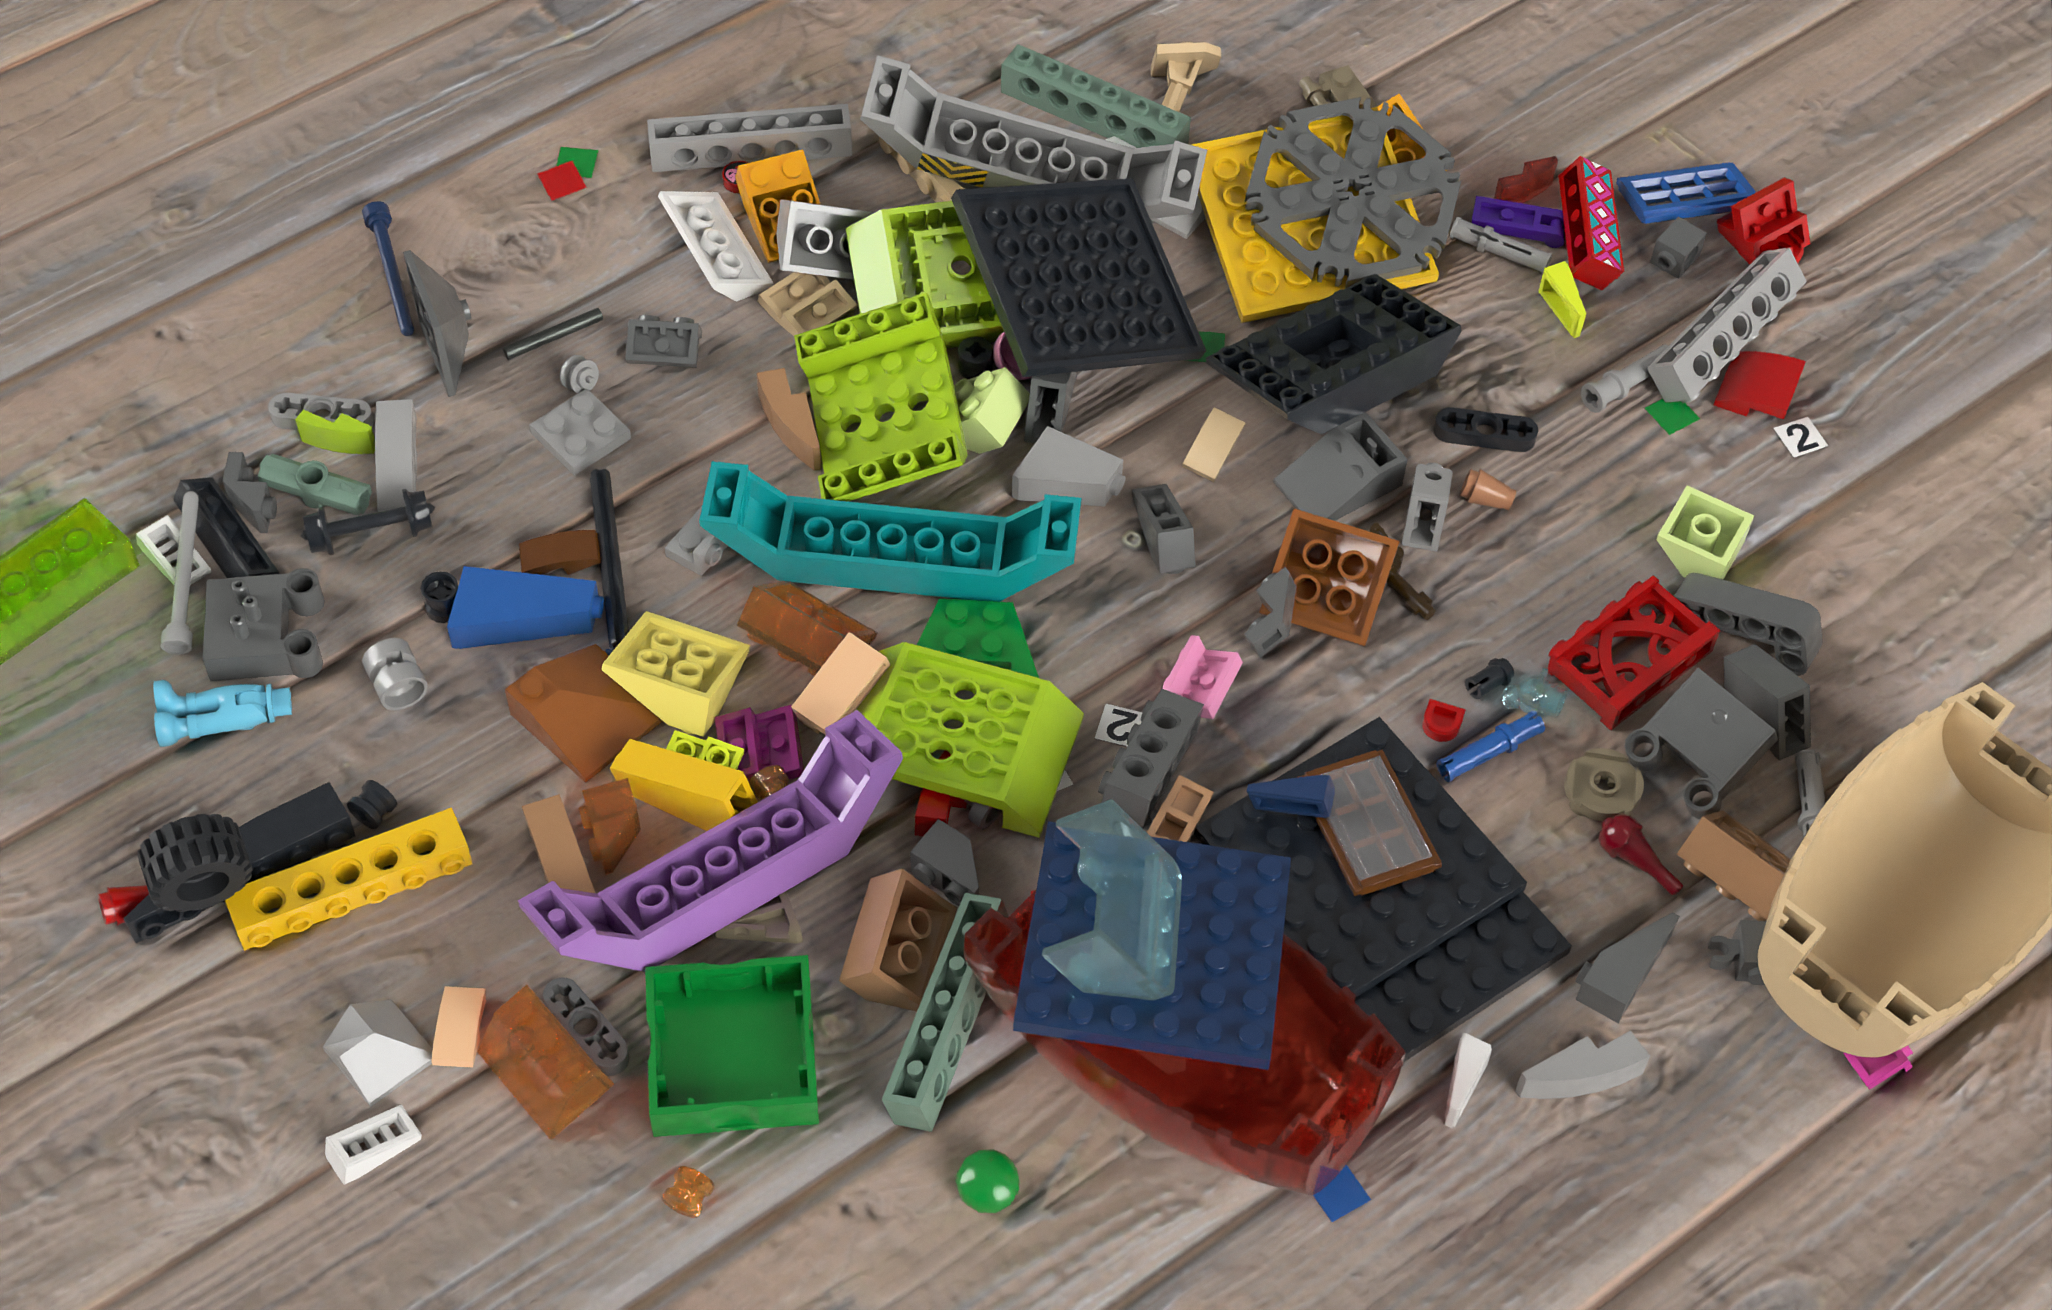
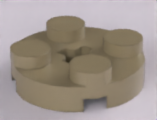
M1606 748L1586 751L1584 756L1577 760L1575 758L1571 762L1565 777L1564 788L1566 796L1570 801L1571 810L1577 815L1586 816L1597 821H1604L1606 818H1613L1619 814L1631 815L1638 806L1643 794L1644 780L1642 773L1638 767L1635 771L1634 767L1628 763L1629 758L1618 751ZM1600 779L1607 780V785L1614 787V789H1609L1608 791L1601 790L1595 784H1598Z

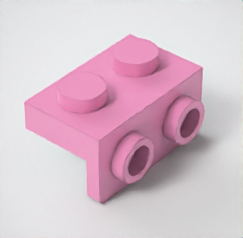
M1191 635L1184 649L1181 650L1179 658L1169 677L1166 678L1162 689L1204 704L1201 718L1214 719L1243 662L1238 652L1206 650L1200 637Z

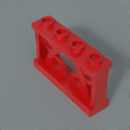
M1653 575L1643 583L1638 581L1632 585L1625 597L1620 601L1616 602L1613 600L1608 603L1600 613V616L1595 620L1583 622L1570 639L1558 641L1548 654L1550 660L1546 672L1551 676L1555 675L1600 715V722L1612 731L1710 654L1714 649L1720 629L1710 621L1707 623L1702 621L1661 586L1659 579ZM1647 604H1652L1664 614V621L1662 624L1654 623L1656 613L1653 609L1648 616L1642 615L1639 610ZM1671 622H1674L1685 633L1677 629L1671 628ZM1621 636L1651 638L1647 653L1652 666L1648 668L1634 662H1622L1613 665L1612 639ZM1659 641L1663 642L1661 648H1668L1670 650L1666 655L1660 654L1656 650V645ZM1580 655L1588 657L1589 662L1581 663L1580 667L1586 670L1598 668L1599 672L1582 674L1572 665V661ZM1623 672H1631L1636 678L1630 682L1625 679L1626 673ZM1602 681L1610 697L1599 689L1595 683Z

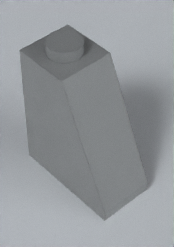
M1047 426L1013 474L1012 498L1022 501L1041 502L1044 500V494L1078 497L1082 498L1081 505L1105 507L1112 495L1118 496L1124 486L1126 477L1122 475L1123 459Z

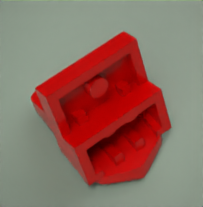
M1786 177L1732 205V212L1716 221L1719 233L1738 251L1740 256L1749 265L1763 251L1790 248L1797 263H1799L1804 254V247L1811 244L1807 214L1797 210L1794 181Z

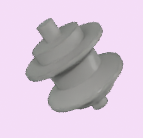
M580 355L569 357L563 363L560 370L562 385L576 393H580L584 389L592 390L599 376L597 365Z

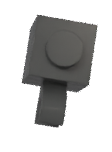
M1740 920L1732 939L1724 936L1711 937L1708 949L1720 950L1724 956L1713 955L1709 963L1710 968L1723 970L1734 962L1736 981H1747L1753 985H1765L1758 966V950L1767 921Z

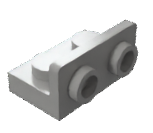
M702 506L665 547L666 557L700 576L710 566H714L719 562L723 551L728 546L700 527L699 519Z

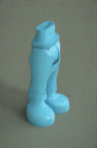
M166 680L154 681L153 684L157 713L154 715L155 731L160 747L171 746L186 736L194 739L222 732L250 730L264 722H275V717L292 715L290 687L273 689L272 684H267L265 691L263 685L236 684L216 687L199 693H186V696H180L174 692L171 684Z

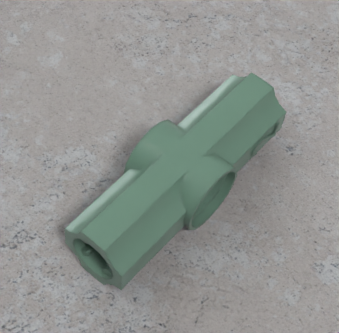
M271 454L270 456L266 455L260 463L259 482H267L268 487L301 497L304 504L310 508L327 505L358 516L360 513L364 514L369 506L372 494L369 484L328 472L326 465L320 461L312 460L300 463Z

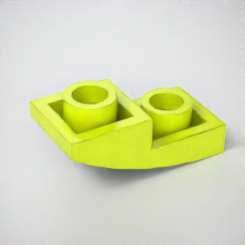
M674 730L666 748L667 750L736 770L745 752L743 748L709 736L707 740H703Z

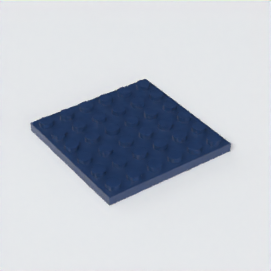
M1048 821L1013 1031L1269 1070L1291 858Z

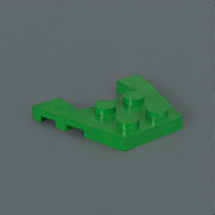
M938 600L917 643L918 646L1039 678L1013 602Z

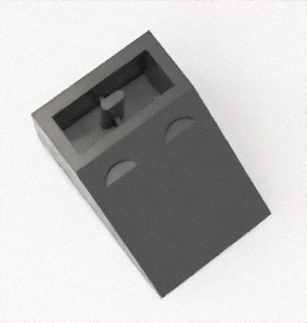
M1365 412L1330 430L1276 476L1273 482L1296 509L1336 521L1401 487L1408 459Z

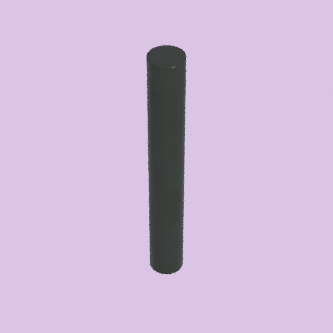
M597 307L503 347V352L507 360L513 359L603 320V315Z

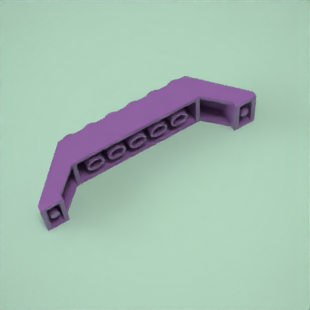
M856 710L825 728V738L797 781L597 894L559 888L554 881H551L519 899V907L560 955L645 972V967L658 966L847 856L903 760L902 752Z

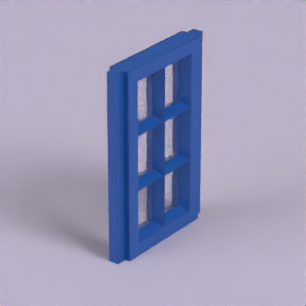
M1733 162L1617 178L1616 182L1619 192L1641 223L1645 224L1672 221L1677 217L1686 219L1732 212V205L1756 193Z

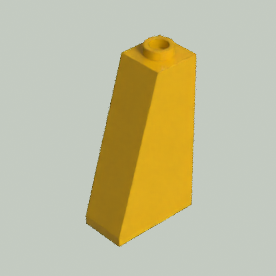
M629 739L610 766V770L622 792L705 831L714 828L758 803L743 771L633 739Z

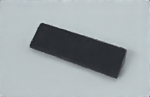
M213 477L180 480L174 496V502L182 512L185 493L193 491L198 495L195 533L226 578L280 574Z

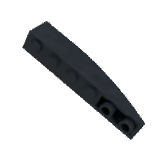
M330 782L271 809L239 827L253 870L251 871L252 876L250 880L245 884L309 861L312 857L322 852L344 845L349 839L356 836L350 816ZM148 894L123 919L133 940L137 944L145 939L157 937L165 929L177 923L197 917L202 911L212 906L194 911L163 910L162 907L154 905L153 900H151Z

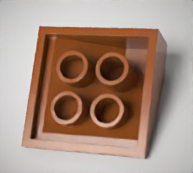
M1294 508L1272 572L1278 573L1286 567L1296 585L1291 624L1365 647L1400 541ZM1262 603L1259 613L1267 616L1270 612Z
M597 644L537 665L505 689L510 715L585 783L614 761L629 739L639 741L663 722L602 671V665L609 655Z

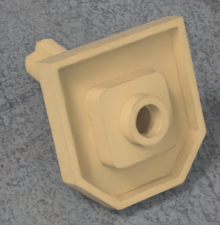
M1207 42L1157 44L1151 64V77L1167 76L1168 86L1161 105L1180 112L1187 94H1190L1197 75L1218 68L1221 59V48Z

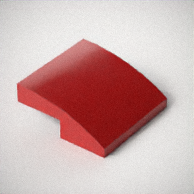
M1740 351L1739 356L1730 361L1713 405L1746 417L1751 408L1784 420L1806 361L1769 352Z

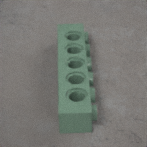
M1017 44L1001 64V93L1106 138L1115 136L1136 148L1173 144L1175 140L1186 144L1189 143L1191 117Z
M964 893L882 1097V1101L895 1125L932 1132L1012 927L1004 903L1000 898Z

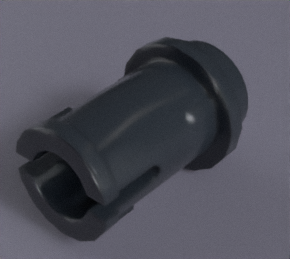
M1494 658L1489 661L1486 668L1465 680L1466 689L1469 691L1478 684H1481L1477 687V690L1470 694L1477 700L1481 699L1496 687L1510 684L1511 678L1514 677V669L1507 659Z

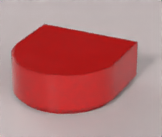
M1429 699L1422 722L1425 734L1438 742L1453 740L1459 734L1466 709Z

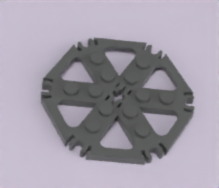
M1361 97L1288 111L1286 116L1282 115L1279 118L1278 125L1284 129L1281 131L1275 129L1272 125L1268 126L1267 133L1264 131L1245 197L1246 210L1257 209L1260 211V213L1252 214L1251 225L1255 226L1254 230L1310 279L1313 277L1314 270L1318 268L1317 282L1322 283L1324 275L1332 273L1336 276L1335 286L1339 287L1342 284L1344 275H1347L1345 288L1373 274H1377L1386 280L1419 273L1422 268L1426 269L1430 259L1424 253H1430L1435 258H1438L1441 251H1444L1461 185L1459 172L1447 173L1445 171L1453 169L1455 159L1450 157V151L1394 105L1390 116L1387 115L1388 103L1384 102L1380 111H1373L1370 108V98L1364 101L1363 109H1359ZM1341 115L1350 117L1353 121V129L1345 158L1343 159L1314 135L1308 128L1309 123ZM1390 129L1402 130L1426 152L1425 157L1422 159L1377 168L1385 136ZM1276 152L1280 153L1312 181L1280 188L1268 186L1265 182V177L1271 156ZM1353 186L1355 191H1359L1358 196H1354L1352 192H1347L1348 187ZM1433 193H1440L1442 195V204L1437 223L1430 227L1421 225L1394 202ZM1329 215L1321 246L1314 251L1303 248L1281 228L1282 224ZM1362 223L1395 250L1399 256L1394 259L1371 264L1357 262L1354 252Z

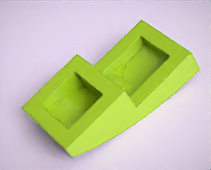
M303 409L295 419L301 441L339 453L373 454L375 452V437L372 426L341 413L333 423Z

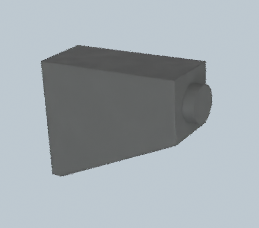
M1077 372L1032 376L1024 436L1025 442L1036 443L1047 426L1063 433Z
M1756 644L1724 656L1725 689L1776 730L1778 740L1770 748L1772 754L1780 761L1810 748V685Z

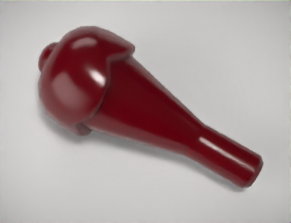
M1619 814L1613 818H1606L1602 822L1599 843L1611 858L1617 856L1651 875L1671 895L1675 896L1681 891L1683 884L1663 866L1641 832L1643 826L1630 815Z

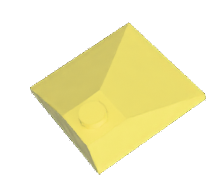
M646 611L604 661L602 671L667 725L681 729L687 734H696L704 737L715 722V717H718L747 657L750 645Z

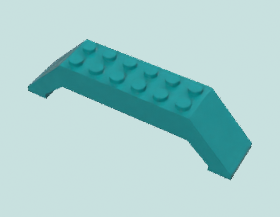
M712 461L699 523L700 527L778 581L1000 602L1074 564L1082 498L1044 494L1043 501L1008 517L788 496L749 471V465Z

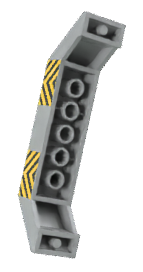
M877 55L860 120L917 170L980 188L1133 178L1150 219L1192 214L1194 211L1207 149L1176 140L1173 144L1141 148L1127 147L938 93L910 69L911 64Z

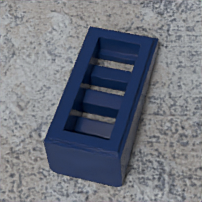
M1315 775L1248 784L1247 794L1255 809L1327 818L1331 815L1335 787L1330 775Z

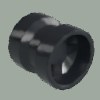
M434 572L425 577L420 587L426 613L435 622L447 623L458 589L457 579L448 572Z

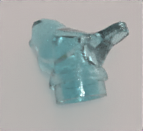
M1543 668L1540 675L1531 676L1519 684L1507 686L1502 692L1501 702L1508 709H1519L1525 713L1536 711L1544 717L1549 715L1557 718L1564 706L1567 690L1560 688V685L1557 683H1550L1548 680V669Z

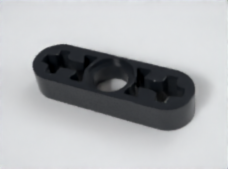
M1448 407L1437 413L1433 431L1435 436L1445 443L1527 452L1535 446L1538 426L1532 419L1524 416ZM1447 423H1453L1454 428H1449ZM1467 424L1470 425L1469 431L1466 430ZM1488 425L1495 430V433L1485 435L1480 433L1477 427ZM1502 429H1506L1505 435H1501ZM1518 432H1524V437H1520Z

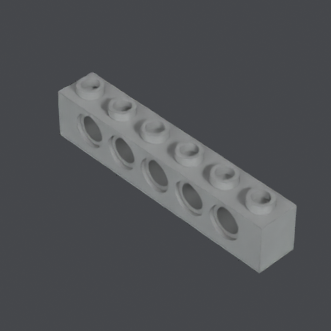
M848 104L647 120L652 172L724 167L733 161L751 163L802 149L804 150L806 160L852 156Z
M1790 248L1763 251L1647 367L1665 402L1681 401L1682 403H1688L1699 397L1701 394L1700 390L1708 382L1716 379L1720 375V370L1728 362L1739 356V351L1745 344L1755 339L1759 335L1758 331L1766 323L1775 319L1778 316V311L1797 296L1796 292L1807 281Z

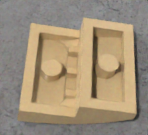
M793 272L759 294L757 300L768 314L793 336L834 323L857 308V303L836 279L830 282L826 276Z

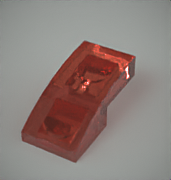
M1556 156L1528 161L1524 163L1521 174L1498 178L1494 199L1524 203L1538 196L1553 184L1558 159Z

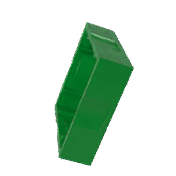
M808 955L749 959L739 963L724 965L691 963L645 967L646 1017L650 1035V1056L648 1060L649 1117L653 1137L819 1124Z

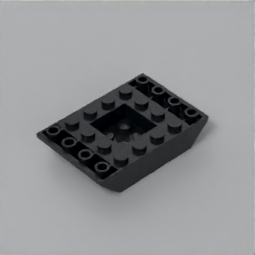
M1373 274L1364 277L1361 281L1345 289L1336 291L1333 295L1317 303L1306 306L1305 309L1289 317L1279 319L1275 324L1261 331L1251 333L1243 340L1221 348L1218 352L1206 357V364L1287 420L1322 435L1437 376L1462 330L1460 324L1379 275Z

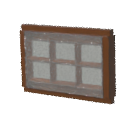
M1383 750L1370 751L1305 772L1304 775L1297 777L1331 776L1335 787L1331 815L1327 818L1315 817L1354 896L1359 894L1362 896L1434 872L1435 869L1442 867V862Z

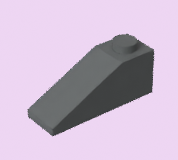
M1162 484L1132 489V497L1147 546L1160 573L1178 574L1185 569L1196 567L1193 526L1168 485Z
M1672 912L1602 950L1593 964L1586 961L1575 981L1581 985L1576 1000L1619 1024L1672 936L1680 916Z

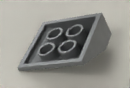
M411 250L403 252L418 321L448 397L456 395L469 337L466 323L467 320L472 319L466 299L459 300L455 288Z

